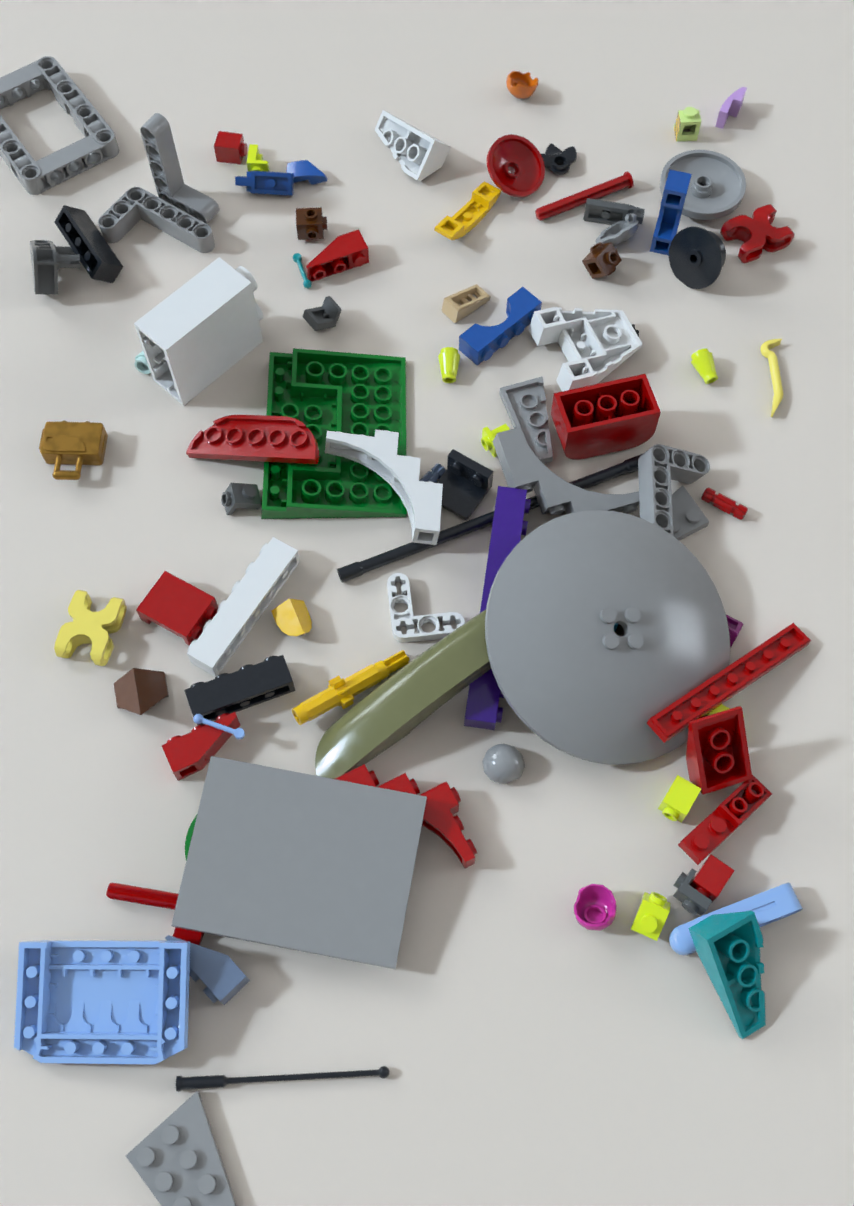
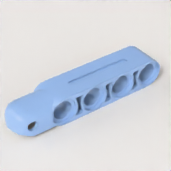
M785 883L679 925L672 930L669 936L670 946L673 951L682 956L697 952L688 928L711 915L753 911L755 912L759 927L795 914L803 908L791 884Z

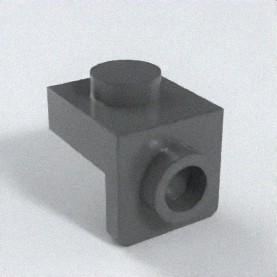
M327 296L321 307L305 309L302 317L314 331L335 327L342 309L330 296Z
M230 483L221 497V502L225 506L227 515H232L236 508L259 509L262 505L257 484Z
M692 868L688 874L682 872L673 885L678 889L673 896L682 902L683 908L695 915L698 913L701 916L708 909L712 901L689 885L697 872Z

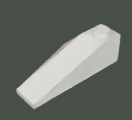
M384 110L375 128L376 133L385 146H388L392 151V156L401 164L404 173L418 181L423 180L440 169L451 148L442 141Z

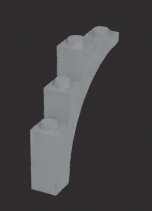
M520 427L496 434L493 445L508 487L525 489L527 493L534 489L542 514L551 513V515H557L564 511L570 514L589 510L623 511V513L628 514L638 509L637 506L640 504L639 491L627 494H602L577 487L554 474L534 454L527 444Z

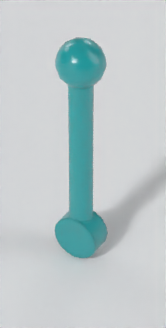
M295 253L293 261L298 264L304 280L303 286L310 288L312 283L308 280L302 266L301 254Z

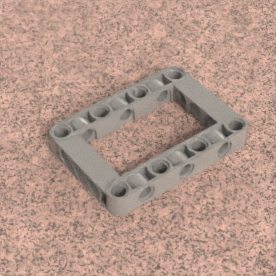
M51 56L42 57L0 78V109L8 105L12 106L14 105L13 103L25 97L29 98L32 94L45 88L54 93L57 102L67 114L72 116L76 126L85 136V138L35 161L0 115V156L25 190L32 195L41 194L104 161L116 157L119 153V147L113 130L57 60Z

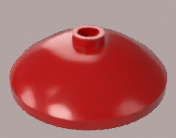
M511 134L498 138L491 145L487 154V168L492 181L501 191L513 197H526L539 189L544 180L545 166L539 150L533 143L522 136Z

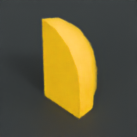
M289 598L271 610L276 624L288 636H302L310 632L312 621L304 600Z

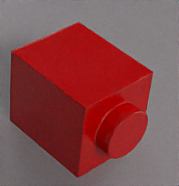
M218 131L214 144L217 162L241 165L243 156L247 155V143H244L243 134Z
M710 854L693 878L690 886L713 902L719 896L735 870Z

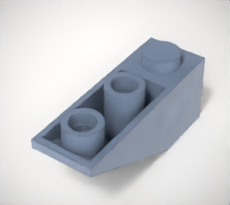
M170 935L165 937L167 941H184ZM190 943V977L195 982L199 979L203 981L207 986L203 991L213 1003L219 1000L225 1005L250 980L228 955Z

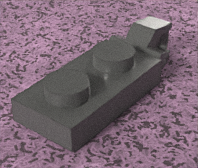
M587 198L583 220L613 225L616 222L624 221L627 214L634 213L637 216L636 220L639 221V224H642L645 210L629 204Z

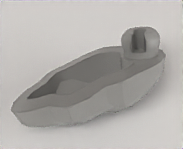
M627 214L624 221L616 222L602 231L595 242H601L602 244L612 242L615 246L620 242L630 239L638 229L639 221L636 220V214Z

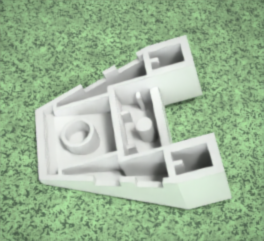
M552 307L534 311L528 330L536 345L542 346L558 342L568 362L562 364L556 380L562 391L598 384L642 347L641 340L623 310L595 309L594 312H582V308H575L574 311H562V307Z

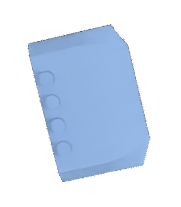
M37 940L19 942L14 1048L19 1051L24 1050L34 1056L33 1059L40 1063L155 1065L188 1047L190 942L164 940Z

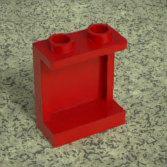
M164 571L136 611L142 621L147 624L151 622L156 623L183 638L185 643L190 646L192 641L198 639L202 634L206 622L214 618L218 605L215 597Z

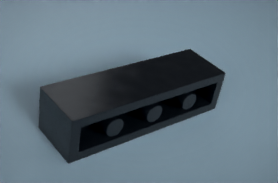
M64 205L54 223L76 255L79 254L80 262L90 277L94 280L114 283L123 265L86 211Z
M281 655L270 656L263 662L255 665H245L239 671L230 674H220L215 679L205 683H194L184 691L193 718L196 714H201L205 719L213 721L222 714L238 712L294 692L295 687L284 656Z

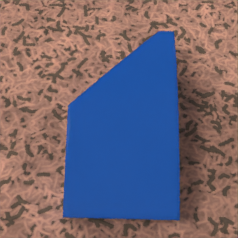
M308 160L287 163L286 173H294V183L308 180L311 185L328 180L326 175Z

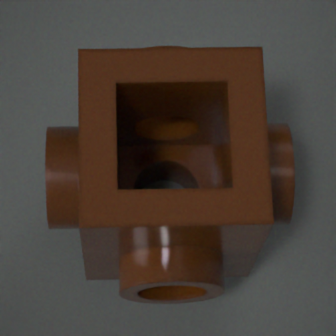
M322 207L296 208L298 240L324 239V230L328 228L327 216L323 217Z
M612 242L595 244L591 247V252L582 260L592 279L612 274L616 270V266L622 261Z

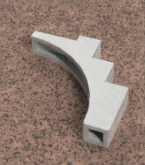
M375 429V436L372 437L339 431H327L325 453L358 462L381 476L400 496L408 512L412 526V542L437 545L440 533L443 484L419 481L421 458L397 455L399 433Z

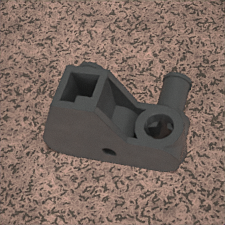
M30 241L35 294H58V270L60 268L80 269L79 254L76 255L71 247L55 246L52 241Z

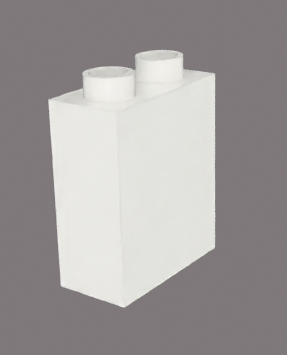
M220 257L134 323L153 380L183 406L263 342L259 323L263 319V313L255 302L253 293L258 288L256 280L243 266L234 269Z

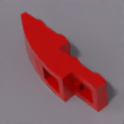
M753 775V779L747 780L740 785L678 844L697 865L722 844L772 795Z

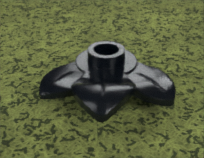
M551 143L547 147L545 154H541L545 167L549 168L554 174L563 175L569 171L570 164L576 161L577 152L573 146L561 151Z

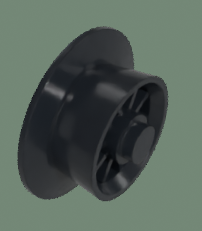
M692 226L679 231L673 238L669 248V263L672 272L678 280L693 289H702L713 284L719 277L726 259L725 246L719 236L701 227Z

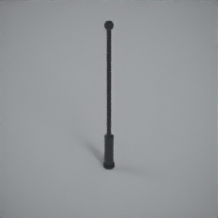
M382 1066L378 1070L227 1078L225 1075L177 1076L176 1091L223 1088L227 1084L364 1076H379L384 1079L389 1076L390 1072L386 1066Z

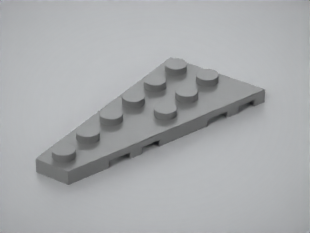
M197 1091L133 1148L126 1157L161 1206H236L234 1195L202 1104L200 1092Z

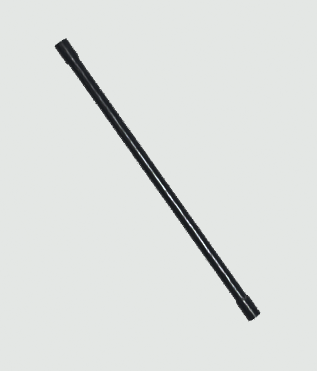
M642 454L569 483L582 489H587L626 473L638 471V459ZM536 495L527 498L531 499L529 510L539 507ZM494 511L440 531L437 545L492 525ZM411 542L366 560L338 568L337 573L343 583L359 577L368 571L437 545Z

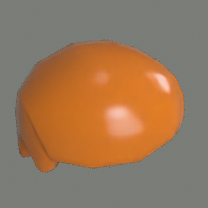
M512 71L506 79L507 88L515 98L526 99L535 92L538 86V78L533 80L530 72L523 74L519 71Z

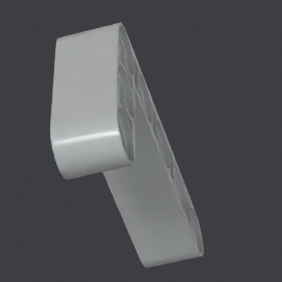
M155 113L140 128L158 197L207 224L220 211L219 205L211 197L184 184L169 122L163 115Z
M132 187L127 190L98 219L102 236L108 243H116L121 240L142 219L201 253L211 252L215 247L212 230L208 224L140 187Z
M656 444L643 453L638 459L640 518L659 526L674 536L671 480L692 484L709 472V461L700 454L661 444Z

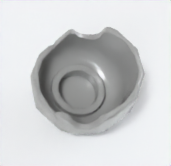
M498 744L491 747L486 752L482 761L485 774L490 780L499 784H508L513 780L520 779L525 768L522 754L514 746L507 744Z

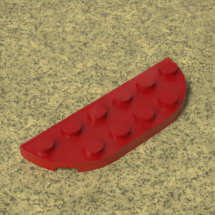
M229 415L213 421L214 425L204 432L200 430L186 451L189 458L303 464H318L319 447L312 432L301 421L286 416Z

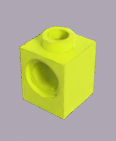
M677 775L658 809L669 820H678L682 823L701 788Z

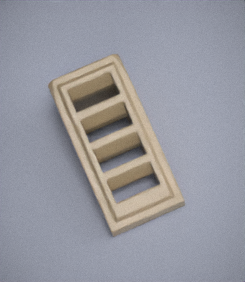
M476 284L445 297L442 312L452 322L456 323L490 301L491 296Z

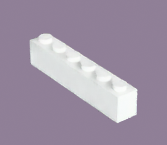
M274 537L269 543L263 545L259 557L247 567L245 576L241 581H237L234 584L231 595L227 600H223L220 603L214 618L206 622L202 634L190 644L187 655L192 664L214 677L219 675L299 564L298 550Z

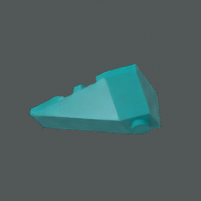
M743 911L711 915L688 928L697 954L738 1036L744 1039L765 1026V992L761 990V974L764 973V964L760 962V948L763 947V936L755 912Z

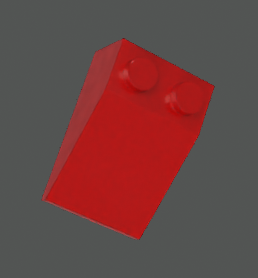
M741 706L689 722L686 751L689 779L692 784L701 788L700 792L703 795L753 779Z

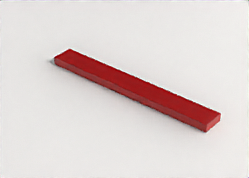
M792 623L651 717L647 722L648 726L666 743L688 728L690 721L702 718L808 646L811 640Z

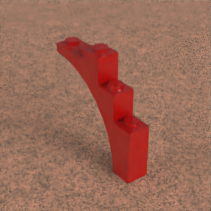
M365 764L335 778L336 780L373 787L379 785L374 771H368ZM406 773L378 786L379 788L416 795L420 793L415 780H409ZM446 781L420 794L427 797L422 826L439 836L453 850L464 868L475 864L474 855L477 854L476 848L471 839L466 840L461 832L464 830V827L458 815L453 817L455 813L459 812V802H461L457 790L454 787L450 789Z

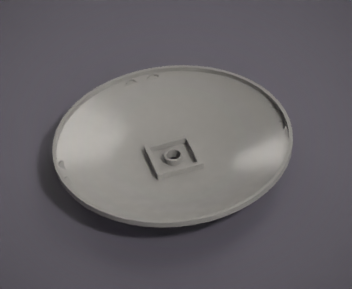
M606 510L580 511L557 517L539 526L522 539L506 557L496 574L487 601L485 616L487 653L492 672L507 703L522 722L542 740L564 753L589 762L610 765L640 763L667 754L684 744L688 740L689 727L664 743L648 726V720L729 666L730 636L727 617L721 598L707 571L688 548L673 535L653 523L630 514ZM615 623L620 624L624 628L623 636L615 634L613 629Z

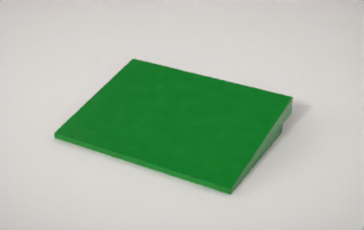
M293 348L292 354L270 352L266 416H286L304 423L318 443L319 460L318 464L264 462L261 519L406 517L407 510L400 496L376 472L345 457L325 453L327 431H339L374 437L376 429L398 432L397 455L406 456V357Z

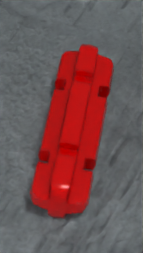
M707 487L702 494L701 499L707 503L712 502L713 506L728 514L733 513V516L739 520H742L748 511L747 507L742 504L736 505V501L721 493L717 495L716 491Z

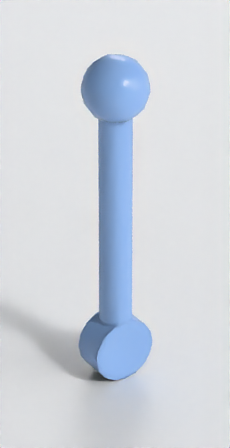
M196 714L193 718L196 724L203 723L234 734L236 739L240 740L245 737V732L242 728L233 729L205 719L201 714Z

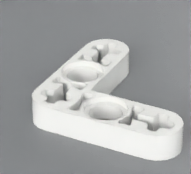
M395 573L388 578L387 589L392 632L398 642L409 643L443 639L456 630L452 629L450 621H455L457 628L465 623L463 616L457 612L413 616L408 577L402 573ZM395 582H400L402 585V595L397 596ZM397 603H405L408 609L403 613L395 611L394 606ZM440 621H442L443 631H440ZM431 622L436 628L433 632L427 633L422 630V625ZM414 624H417V634H415ZM401 626H406L407 634H402L400 631Z

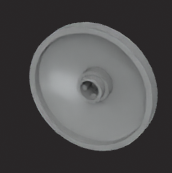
M690 150L674 156L663 168L660 179L662 196L670 169L692 174L682 211L684 216L700 220L718 219L732 213L743 200L746 190L744 173L733 160L723 154L709 150Z

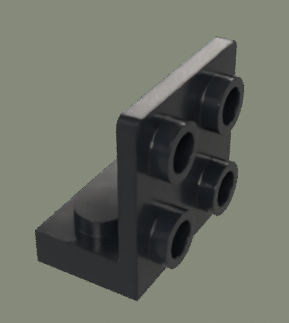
M452 449L448 454L447 469L437 481V483L443 484L442 507L468 520L492 487L493 471Z

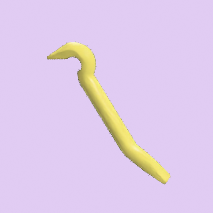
M782 338L767 340L760 348L761 354L769 362L774 391L771 417H773L782 401L783 387L777 356L769 349L780 345Z

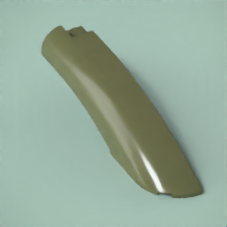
M486 609L420 654L333 723L324 733L317 747L315 757L317 776L335 779L368 763L410 734L415 727L437 709L492 669L485 640Z

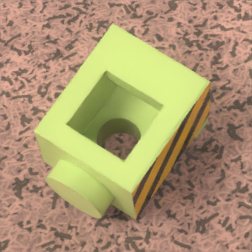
M694 107L678 110L676 123H674L676 142L697 141L701 126L699 110H696ZM683 129H690L691 132H683Z

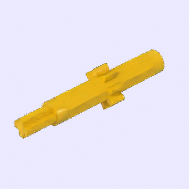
M401 650L387 659L371 664L345 679H341L338 675L328 681L327 689L292 709L294 718L299 725H302L336 706H341L343 709L354 704V696L378 684L381 680L389 677V674L407 665L409 657L405 654L404 650Z

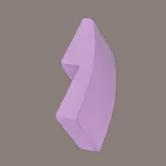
M746 87L736 90L727 98L719 111L715 127L723 129L729 115L737 117L744 100Z

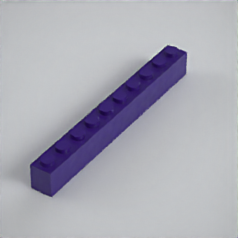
M498 486L480 613L487 607L492 584L502 563L520 542L521 535L526 536L528 521H523L524 513L529 514L531 499H526L527 490ZM492 669L469 684L464 726L495 730L496 722L501 723L503 707H498L499 698H504V695L496 682Z

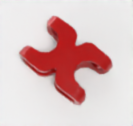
M769 204L755 209L752 218L747 215H739L723 224L720 234L726 241L740 240L744 242L737 256L742 263H748L760 258L762 249L772 253L790 245L794 239L795 233L790 227L777 228L771 225L777 212L773 205Z

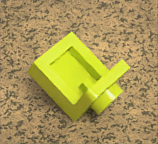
M644 892L642 902L631 925V930L657 941L670 912V903L667 902V898L656 892H651V894Z

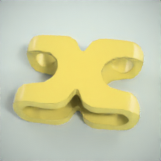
M77 590L68 607V613L73 618V621L61 626L55 641V653L57 657L70 658L78 646L92 644L90 652L92 661L95 665L105 666L114 648L109 634L117 632L122 626L127 609L125 600L113 597L104 609L92 612L90 611L92 601L87 591Z

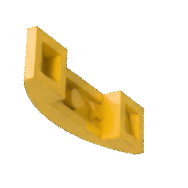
M484 181L472 192L471 200L452 217L446 216L434 227V231L450 240L463 237L486 216L499 198L501 190Z

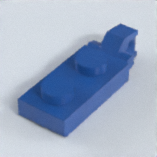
M247 171V176L235 177V186H247V191L251 193L294 195V173Z

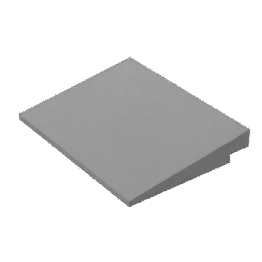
M211 756L171 926L396 969L427 797Z

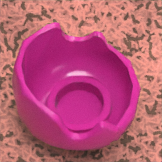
M590 884L579 890L574 904V914L581 926L587 930L601 931L610 926L616 916V900L612 891L607 887L599 884Z

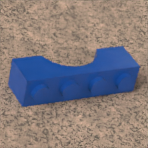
M669 170L650 252L669 256L670 244L677 234L692 174Z
M524 287L520 288L507 298L506 314L508 318L495 326H482L475 323L459 336V351L477 366L481 362L487 361L499 348H504L509 340L524 331L531 323L534 311L541 310L542 302Z

